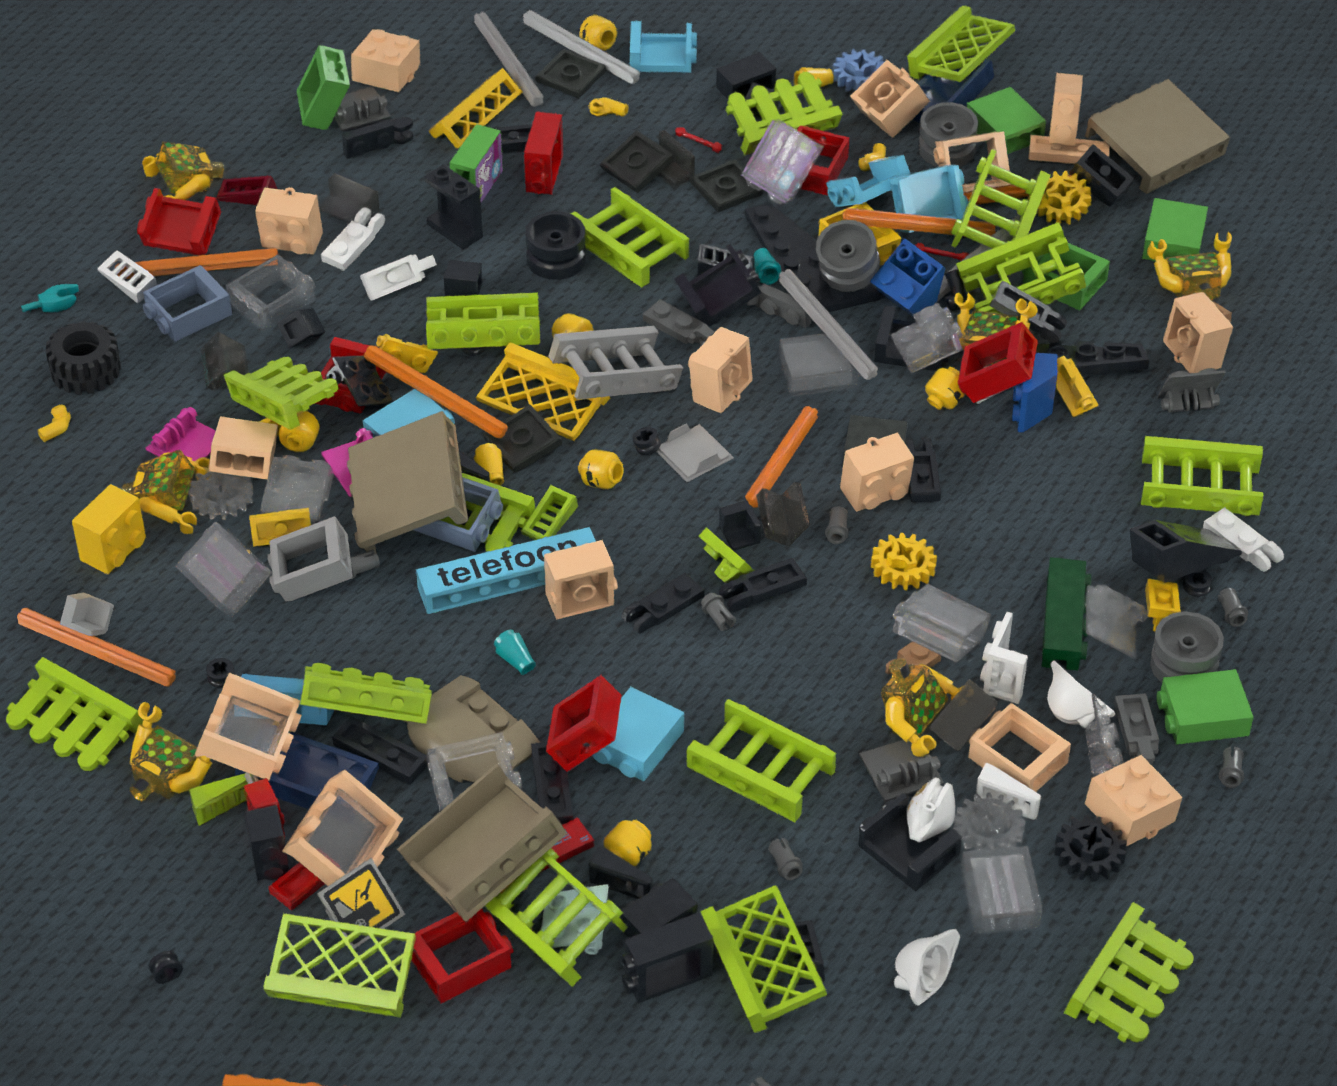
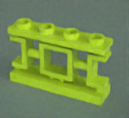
M1059 222L956 263L966 292L980 287L985 300L974 305L976 313H981L982 316L988 315L986 319H982V316L978 317L980 321L985 320L986 324L992 323V326L1002 322L999 320L1002 317L1010 318L989 306L993 299L992 295L995 294L999 284L1002 281L1011 284L1007 277L1008 275L1031 267L1037 279L1016 288L1046 305L1068 294H1075L1086 287L1084 273L1080 269L1079 264L1075 263L1064 267L1059 257L1060 254L1069 251L1068 241L1064 237L1063 229ZM1046 253L1050 254L1052 260L1038 264L1036 257ZM1057 269L1060 277L1046 282L1044 274ZM998 273L1000 281L986 285L984 278ZM993 315H998L999 319L995 318V320L993 321V318L991 317Z
M538 293L427 297L426 334L428 349L507 346L509 342L516 345L540 344Z

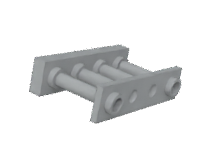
M655 326L555 334L548 356L552 363L570 362L580 379L574 395L576 399L673 390L677 388L683 370L681 364L664 366L653 350L659 333ZM644 355L651 367L640 368L632 356ZM608 358H620L626 369L615 370L608 361ZM595 360L602 372L590 373L583 361Z

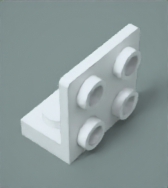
M1006 612L1003 621L996 622L992 635L993 643L988 642L986 644L982 660L987 661V663L982 668L980 681L984 682V694L1019 704L1023 694L1028 656L1008 650L1013 613Z

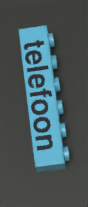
M590 527L416 569L418 590L427 614L543 586L545 585L544 554L596 542Z

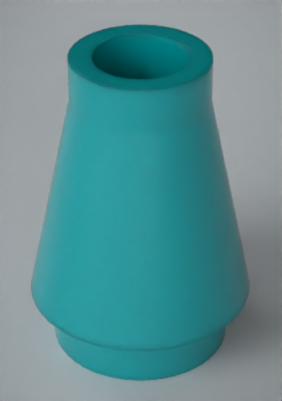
M760 248L754 253L755 272L760 278V282L763 284L775 283L781 273L780 264L771 256L767 249Z
M510 629L504 631L494 641L496 654L516 668L521 675L535 668L536 663L532 659L520 633H515Z

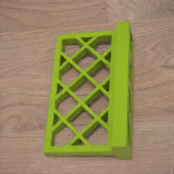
M962 5L907 56L910 76L919 80L924 74L961 82L1015 32V24L972 15L971 7ZM981 34H987L979 37H973ZM990 42L989 44H986V45L977 46V45H979V44H984V43ZM973 46V48L960 50L961 48ZM976 55L975 57L964 59L965 57ZM959 59L958 61L946 63L947 61ZM962 68L959 72L952 71L955 69Z
M777 885L716 912L713 906L701 911L754 1033L767 1029L765 1022L827 995L826 989ZM775 898L777 906L772 915L758 911L762 903ZM737 914L747 916L742 929L728 925L726 919ZM754 918L769 922L763 935L749 931ZM776 924L789 928L785 941L770 937ZM745 938L759 942L754 955L740 951ZM766 944L781 948L775 961L761 958ZM788 951L802 955L797 968L782 964ZM757 964L772 968L766 981L752 978ZM778 971L793 975L787 988L773 984ZM800 977L812 980L816 985V988L805 993L795 991ZM757 987H758V988H762L760 994H759V991H758ZM769 991L784 995L780 1004L766 1009L764 1001Z
M283 913L270 973L265 978L263 989L269 997L401 1018L404 1007L402 1001L416 935ZM290 924L302 925L310 934L294 946H292L287 938ZM310 927H315L318 929L312 932ZM327 930L337 931L343 940L325 951L317 937ZM342 932H347L351 934L345 937ZM360 935L370 936L375 945L358 956L350 942ZM375 937L384 938V939H383L382 941L378 942ZM314 940L322 954L305 965L297 951ZM393 940L405 941L404 953L391 961L383 947ZM287 943L289 949L284 952L285 944ZM347 945L355 959L338 970L330 956ZM377 951H380L388 964L371 975L363 961ZM294 954L302 968L292 975L279 974L281 962ZM327 959L335 973L325 980L315 979L309 970ZM401 963V968H400V973H399V971L397 970L396 966ZM360 964L368 978L357 986L349 985L342 975ZM392 969L398 977L396 992L381 990L375 980ZM307 973L310 978H304L300 976ZM340 978L342 983H336L334 981ZM373 983L376 989L368 988L367 986Z

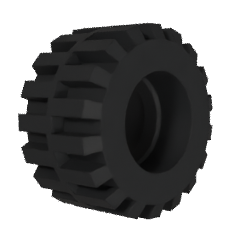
M79 321L78 324L70 323L65 328L57 329V333H53L49 337L50 341H47L45 351L51 379L59 389L64 387V391L68 393L75 390V394L82 395V391L92 394L94 389L104 390L105 384L110 386L114 383V378L119 377L121 361L117 340L113 331L108 330L107 326L103 324L98 325L97 322L92 321L90 323Z

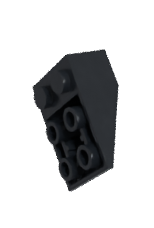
M1153 520L1130 529L1132 561L1164 583L1177 581L1182 576L1202 572L1207 567L1218 563H1226L1230 559L1242 555L1240 549L1209 529Z

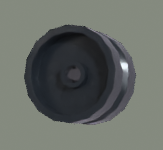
M547 212L536 216L526 226L527 265L533 273L546 279L561 280L572 277L582 270L586 263L585 226L580 219L565 212Z

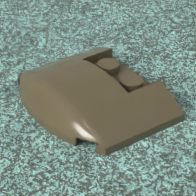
M462 675L431 695L426 724L404 720V723L407 722L408 735L415 748L427 755L429 763L437 770L461 783L463 780L477 781L496 763L505 775L532 757L531 744L540 743L522 719L517 721L480 689L479 682Z

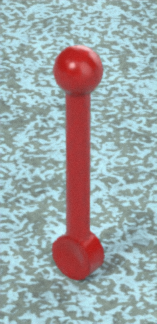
M679 127L675 131L677 136H684L708 146L714 152H720L722 149L719 142L712 143L686 132V129L683 127Z
M922 243L915 245L923 252L955 258L960 261L969 255L966 252L958 254L926 247Z

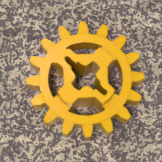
M1054 171L1053 177L1049 178L1038 207V216L1046 215V222L1056 219V223H1061V220H1065L1068 225L1071 224V218H1075L1078 221L1081 220V213L1087 214L1088 206H1091V189L1086 187V180L1078 181V174L1076 173L1069 177L1067 171H1064L1062 176H1059Z
M900 533L899 538L896 539L890 534L888 535V542L880 539L878 547L873 548L871 568H874V576H881L882 584L891 582L892 589H895L898 585H902L904 590H908L909 585H913L918 589L920 588V581L928 584L930 576L935 575L937 555L933 554L934 547H926V539H922L919 542L916 541L915 534L911 535L910 538H905L904 533Z

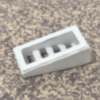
M118 250L98 267V271L136 303L144 299V291L157 286L156 278ZM117 260L121 262L113 271L109 270ZM124 267H127L128 269L119 277L117 274ZM133 272L135 275L126 282L125 279ZM139 278L142 280L136 287L132 286Z
M988 763L985 764L978 777L976 798L978 800L1033 820L1037 818L1041 795Z

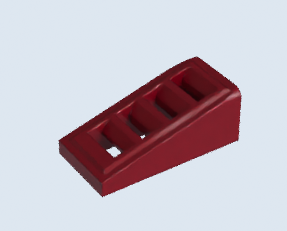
M272 176L223 179L216 198L218 201L258 205L264 188H278Z

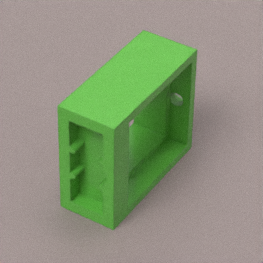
M322 45L318 46L297 89L304 126L322 130L329 128L350 86L343 50Z
M1068 243L1069 251L1060 254L1059 257L1062 263L1067 266L1075 263L1079 264L1080 269L1085 273L1086 287L1075 294H1068L1056 300L1081 310L1107 281L1110 261ZM1049 253L1036 257L1038 264L1052 259ZM1031 267L1022 270V274H1024L1023 284L1037 279ZM1052 272L1044 274L1046 282L1060 277Z

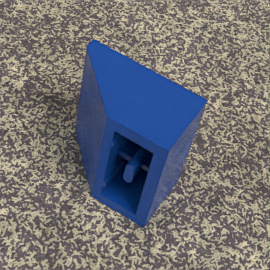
M904 238L870 282L884 296L920 321L938 300L946 268Z
M1036 353L1032 378L1013 386L1012 401H1018V404H1013L1012 421L1018 422V432H1025L1052 414L1057 381V354Z

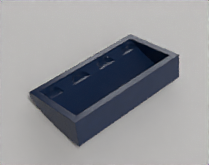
M959 59L947 61L946 63L958 61ZM985 59L961 82L927 74L918 85L930 102L912 120L920 123L923 112L930 106L939 103L952 102L967 107V103L973 101L995 77L992 59ZM962 68L955 69L952 71L959 72Z
M265 723L249 747L268 753L277 727ZM288 732L294 736L287 753L280 752V754L286 756L279 774L272 772L269 779L276 798L310 809L328 780L343 770H346L367 789H370L379 764ZM234 768L235 776L246 773L245 771ZM337 796L325 815L350 824L357 811Z

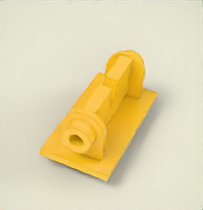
M388 334L379 335L376 345L381 350L421 373L428 371L438 354L437 351L428 349L425 344L405 343L400 339L390 337Z
M1065 356L1058 358L1056 389L1071 415L1076 417L1097 407V401L1072 359H1066Z

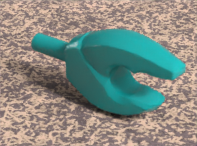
M77 284L52 286L44 293L38 295V301L22 305V312L40 307L43 312L50 313L66 310L75 304L76 296L72 294L79 292V286Z

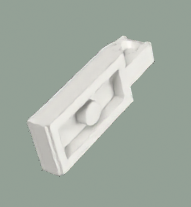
M416 254L413 256L409 255L362 274L360 277L369 299L372 301L421 281L422 278H425L423 271L437 264L433 255L418 260Z

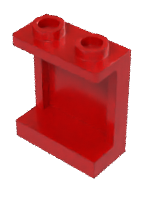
M154 188L152 196L147 198L144 217L139 220L137 226V233L143 245L194 255H206L221 215L217 199L205 196L203 203L165 197L161 189Z
M334 337L330 343L331 358L321 372L323 381L326 380L329 370L335 366L332 360L333 357L364 356L370 345ZM376 366V371L382 380L386 371ZM341 383L338 385L339 389L333 393L334 396L316 402L319 405L326 404L338 407L346 412L362 413L365 406H358L347 385Z

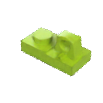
M707 527L699 535L706 543L703 549L713 559L717 560L719 557L723 559L714 573L724 583H729L732 580L738 579L741 575L754 571Z

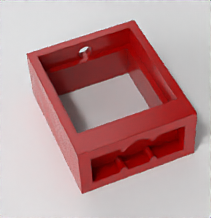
M536 112L524 150L526 192L552 195L563 157L562 114Z
M800 125L797 132L822 147L819 155L834 159L829 168L812 164L799 188L828 196L826 183L836 180L849 156L850 138Z
M1023 322L965 346L958 386L961 392L966 394L973 403L1032 378L1038 341ZM1007 357V359H1004V360H1002V361H1000V362H997V363H995V364H993V365H990V366L984 368V366H987V365H989V364H991V363H994V362H996V361H998V360H1001V359Z
M602 675L553 708L546 752L566 771L571 770L616 739L622 695ZM589 743L590 746H584L583 744Z
M480 909L468 921L454 913L413 933L416 935L411 961L440 1003L511 968L513 947L506 935L501 936L498 933L495 921L488 911L484 913ZM476 931L491 954L448 975L433 954V951Z

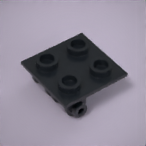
M364 356L332 358L335 366L329 370L326 379H336L337 385L340 383L347 385L358 406L389 405L394 402L389 394L388 387L382 382L377 373L376 366L366 360Z

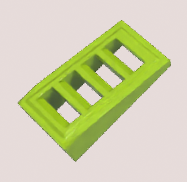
M550 485L521 530V533L534 540L556 535L577 509L578 502L576 496ZM555 503L561 506L562 508L560 510L556 507H553L552 505ZM547 511L552 512V513L556 514L557 516H556V517H552V516L546 514V512H547ZM542 518L552 524L548 526L540 522V520ZM536 526L545 530L546 533L543 535L532 529Z
M245 773L189 789L192 808L198 826L246 801L245 790H240L244 785L248 784Z

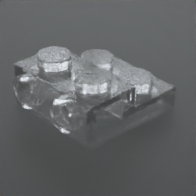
M939 303L913 314L916 323L890 334L910 373L963 350L959 341L963 337L957 322H954L948 307L941 308Z
M285 455L283 458L273 457L260 507L261 514L309 508L311 522L318 523L324 501H328L334 478L331 466L321 460H312L311 462L300 461L299 458Z

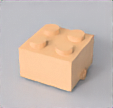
M373 29L351 54L352 81L399 92L407 82L411 83L415 71L420 66L419 40Z
M886 60L850 97L865 116L894 138L930 101L921 87L909 77L910 75L903 68L898 69Z
M292 187L285 190L264 188L255 210L262 247L292 251L296 254L306 253L314 255L323 234L317 195L295 192V189Z
M1199 292L1174 299L1163 342L1175 355L1174 360L1181 363L1189 373H1199L1201 370L1208 368L1216 370L1222 366L1233 326L1204 292Z
M720 327L690 356L688 366L690 368V387L694 402L722 413L733 401L740 399V393L753 381L749 337Z
M898 432L880 439L871 437L867 440L866 444L845 451L840 489L856 512L863 509H874L880 503L891 499L899 500L908 494L914 456Z
M603 540L544 554L546 596L556 620L614 605V590L618 589V585L614 577V565Z
M1139 755L1093 777L1090 782L1085 805L1097 817L1102 818L1104 825L1113 822L1112 831L1121 830L1123 832L1121 840H1126V846L1145 837L1151 839L1157 835L1159 830L1175 822L1183 797L1142 755Z

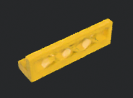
M502 68L433 126L429 133L434 138L444 133L456 148H460L473 130H470V128H474L476 124L485 126L520 95L522 91L504 68ZM502 82L511 91L512 94L510 96L500 94V84ZM485 97L494 99V110L485 108ZM469 111L479 113V123L469 122ZM453 125L463 126V137L461 139L452 130L451 127Z

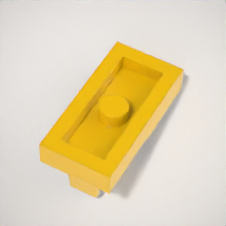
M309 508L249 515L253 547L270 545V540L311 525Z
M1147 579L1145 588L1148 617H1153V631H1156L1157 625L1163 618L1172 613L1181 612L1178 583H1164L1160 580Z

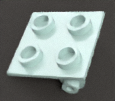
M608 884L587 887L603 903L607 901ZM575 889L559 892L544 908L542 931L579 894ZM589 902L554 939L555 944L552 948L570 946L601 912ZM604 929L586 947L585 952L587 954H597L598 950L602 948Z

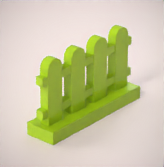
M802 72L797 80L798 85L791 86L790 82L786 79H779L774 87L775 92L768 93L765 87L755 86L751 93L752 99L745 101L740 93H732L729 96L726 112L728 115L733 114L739 125L737 134L739 137L744 136L741 145L744 155L764 150L780 121L796 131L800 125L821 131L838 127L843 113L838 105L833 107L832 101H826L819 88L822 85L820 78L815 79L811 73ZM803 93L809 106L803 108L796 94ZM780 100L786 113L780 115L773 101ZM750 108H757L762 121L756 122Z
M283 357L276 361L272 360L267 363V366L252 374L242 375L233 370L224 375L231 398L234 401L290 430L300 425L296 413L304 412L310 409L309 406L316 402L334 396L333 393L339 389L336 379L331 378L323 381L321 372L314 371L308 373L305 364L294 366L290 357Z
M462 473V477L499 490L503 509L500 517L497 519L499 522L491 535L488 534L486 541L483 542L486 544V552L513 546V542L510 541L518 527L524 528L527 523L526 520L530 518L536 509L534 497ZM466 501V508L473 512L465 526L462 524L457 525L449 516L440 520L470 530L483 506Z
M44 657L35 665L40 676L37 681L34 679L30 680L27 684L30 689L17 704L11 702L7 707L9 713L6 716L8 726L14 730L22 729L28 723L31 724L30 736L35 743H44L51 737L57 739L53 748L60 757H68L75 750L81 753L77 761L80 768L84 771L94 770L99 764L105 766L109 761L107 755L119 740L125 742L129 738L127 731L129 730L136 734L138 725L143 724L138 710ZM48 699L53 701L40 718L35 716ZM71 713L77 715L64 732L59 729ZM96 726L101 729L88 745L82 743Z
M314 663L312 667H305L300 705L427 723L432 690H429L430 685H425L424 681L419 678L407 677L405 681L393 680L392 675L381 672L375 673L373 677L362 675V672L355 668H344L343 672L331 670L329 665L323 663Z
M1134 902L1078 986L1064 1011L1065 1014L1076 1019L1081 1010L1089 1014L1087 1020L1095 1023L1096 1020L1104 1023L1120 1033L1117 1038L1124 1043L1127 1038L1134 1042H1142L1146 1039L1149 1027L1144 1021L1140 1020L1141 1015L1155 1018L1162 1013L1164 1003L1155 995L1156 991L1158 990L1166 994L1173 993L1179 985V979L1169 970L1172 966L1179 970H1186L1194 960L1193 954L1184 948L1186 942L1178 939L1176 943L1155 930L1154 928L1157 924L1150 920L1147 924L1140 921L1139 919L1144 908ZM1129 939L1134 942L1133 947L1125 944V941ZM1144 948L1165 962L1161 966L1141 954L1140 950ZM1112 962L1120 966L1117 971L1109 967ZM1127 971L1149 984L1148 989H1144L1125 977ZM1097 986L1104 990L1102 995L1094 991ZM1113 995L1134 1008L1133 1013L1131 1014L1109 1000Z

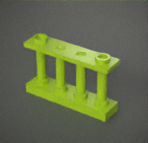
M991 149L987 158L981 157L975 172L980 174L962 220L957 218L951 234L955 235L951 246L957 247L962 236L992 249L1010 242L1008 240L1003 242L967 226L971 215L1009 231V235L1013 236L1011 241L1028 235L1051 175L1040 171L1036 180L1032 178L1028 180L992 164L996 151ZM987 174L1025 190V193L1029 195L1028 199L1021 201L984 185ZM979 194L1016 210L1017 214L1021 215L1019 221L1015 219L1013 222L975 205Z
M616 187L611 189V205L593 217L587 219L576 211L571 213L580 219L585 226L586 248L641 288L650 283V267L673 252L684 260L689 258V238L684 233L670 226ZM618 213L627 219L608 232L597 227ZM636 226L645 232L626 245L615 240ZM655 239L664 245L645 258L639 257L634 253Z
M1145 436L1142 463L1152 464V482H1144L1141 505H1148L1154 508L1170 507L1215 512L1225 507L1232 513L1244 516L1260 515L1263 492L1252 491V473H1259L1263 446ZM1164 465L1181 467V485L1163 483ZM1193 468L1211 469V488L1193 486ZM1223 470L1240 472V490L1223 489Z
M728 699L725 702L724 722H726V725L709 745H703L695 740L692 741L687 747V767L796 822L802 814L803 795H801V792L819 770L831 776L834 774L836 753L824 745H819L751 711L745 705ZM738 729L754 736L736 759H730L719 753ZM765 742L780 749L779 753L762 773L746 767ZM792 756L807 763L790 787H785L773 781Z
M550 848L520 874L502 894H497L485 907L573 987L581 978L572 968L576 964L575 959L610 922L616 925L622 932L628 927L619 918L623 912L609 899L603 903L556 861L559 856ZM548 865L558 875L523 912L519 911L516 915L512 913L510 909L513 906V900ZM567 884L572 886L579 894L544 931L540 930L537 934L530 929L534 925L532 921ZM590 902L601 913L565 951L561 949L559 953H556L552 949L555 944L554 939Z

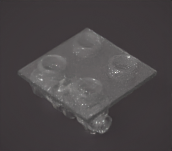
M1088 585L1086 634L1131 658H1136V623L1146 620L1148 612L1145 610V606L1134 601L1131 602L1129 597H1124L1123 594L1110 589L1107 585H1097L1095 588Z
M1092 694L1096 722L1089 723L1085 729L1091 773L1097 776L1124 763L1120 749L1116 748L1115 742L1120 741L1115 723L1110 724V716L1106 705H1100L1095 694Z

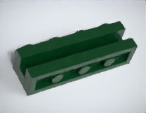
M1050 557L1041 667L1052 668L1051 663L1053 660H1065L1066 670L1078 671L1080 660H1086L1088 642L1082 641V637H1087L1089 619L1083 618V614L1089 613L1090 596H1085V591L1090 592L1091 574L1086 573V561Z

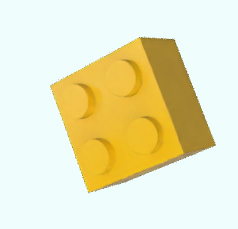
M112 484L72 520L80 561L106 574H109L115 567L121 566L126 557L135 548L141 547L146 538L139 498Z

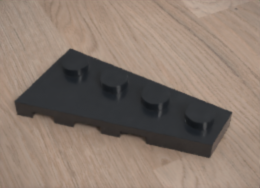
M1060 340L1055 343L1049 341V344H1037L1036 353L1057 354V359L1065 356L1066 359L1071 358L1081 376L1121 371L1134 372L1148 369L1149 358L1142 344L1105 342L1103 347H1097L1088 341H1078V345L1073 346L1061 345Z

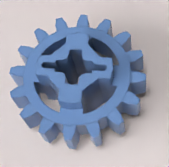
M863 49L858 53L852 50L850 55L844 52L842 53V58L837 57L836 63H833L834 81H838V87L846 86V91L851 89L856 91L884 63L883 57H875V52L867 54Z

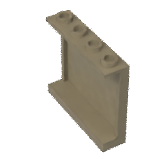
M1169 79L1159 84L1156 83L1141 93H1135L1129 99L1121 103H1115L1100 113L1093 114L1088 120L1085 134L1086 138L1098 134L1143 177L1139 189L1146 194L1224 155L1230 136Z
M443 411L348 447L349 460L347 461V467L352 479V484H350L349 488L354 498L352 514L357 526L355 540L361 549L364 548L367 552L373 549L376 554L375 544L448 516L457 525L468 521L456 426Z
M496 763L397 848V850L410 867L461 918L468 921L568 833L552 811L547 807L542 809L510 781Z

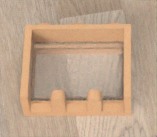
M229 673L206 729L203 732L195 756H206L257 777L267 778L269 781L272 772L279 774L286 757L280 754V752L287 753L294 736L288 732L295 733L302 716L296 713L300 700Z
M343 770L328 780L282 851L293 856L329 886L370 858L378 867L384 859L382 855L385 847L390 846L398 837L399 832L397 828L403 818L350 773Z

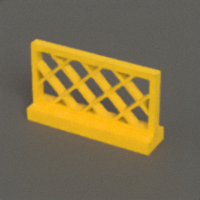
M511 342L504 349V359L476 396L478 402L510 415L523 409L512 407L511 402L527 398L529 405L537 412L551 408L554 416L544 420L558 435L573 441L581 434L601 404L605 405L610 399V396L587 398V400L592 401L589 407L577 410L574 402L582 399H576L574 396L580 379L574 368L563 363H552L550 358ZM509 367L518 371L520 376L504 380L502 375ZM534 379L543 381V386L528 390L527 381ZM519 383L523 384L524 391L508 395L506 387ZM503 388L505 396L496 399L488 397L491 391ZM558 389L567 391L568 396L552 400L550 391ZM543 393L547 394L549 401L535 405L532 404L530 397ZM571 403L573 411L557 415L556 406ZM576 418L577 424L572 431L561 427L560 422Z

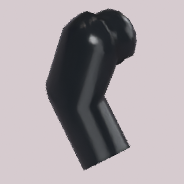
M955 269L945 273L952 295L945 299L949 310L960 309L954 300L958 292L963 297L962 303L965 302V287L958 270Z

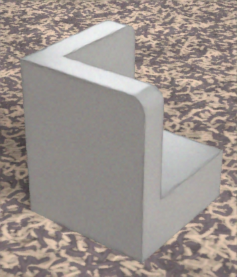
M84 592L67 595L60 624L87 636L105 634L109 627L114 606L109 602Z

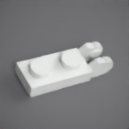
M365 207L356 214L354 221H351L321 254L322 261L345 270L375 239V235L384 224V215L376 213L371 218L368 227H366L365 225L371 216V210Z
M1225 507L1204 521V529H1209L1242 551L1240 557L1245 561L1251 562L1263 572L1271 567L1269 558L1276 563L1284 558L1283 551L1273 541L1268 542L1266 538Z

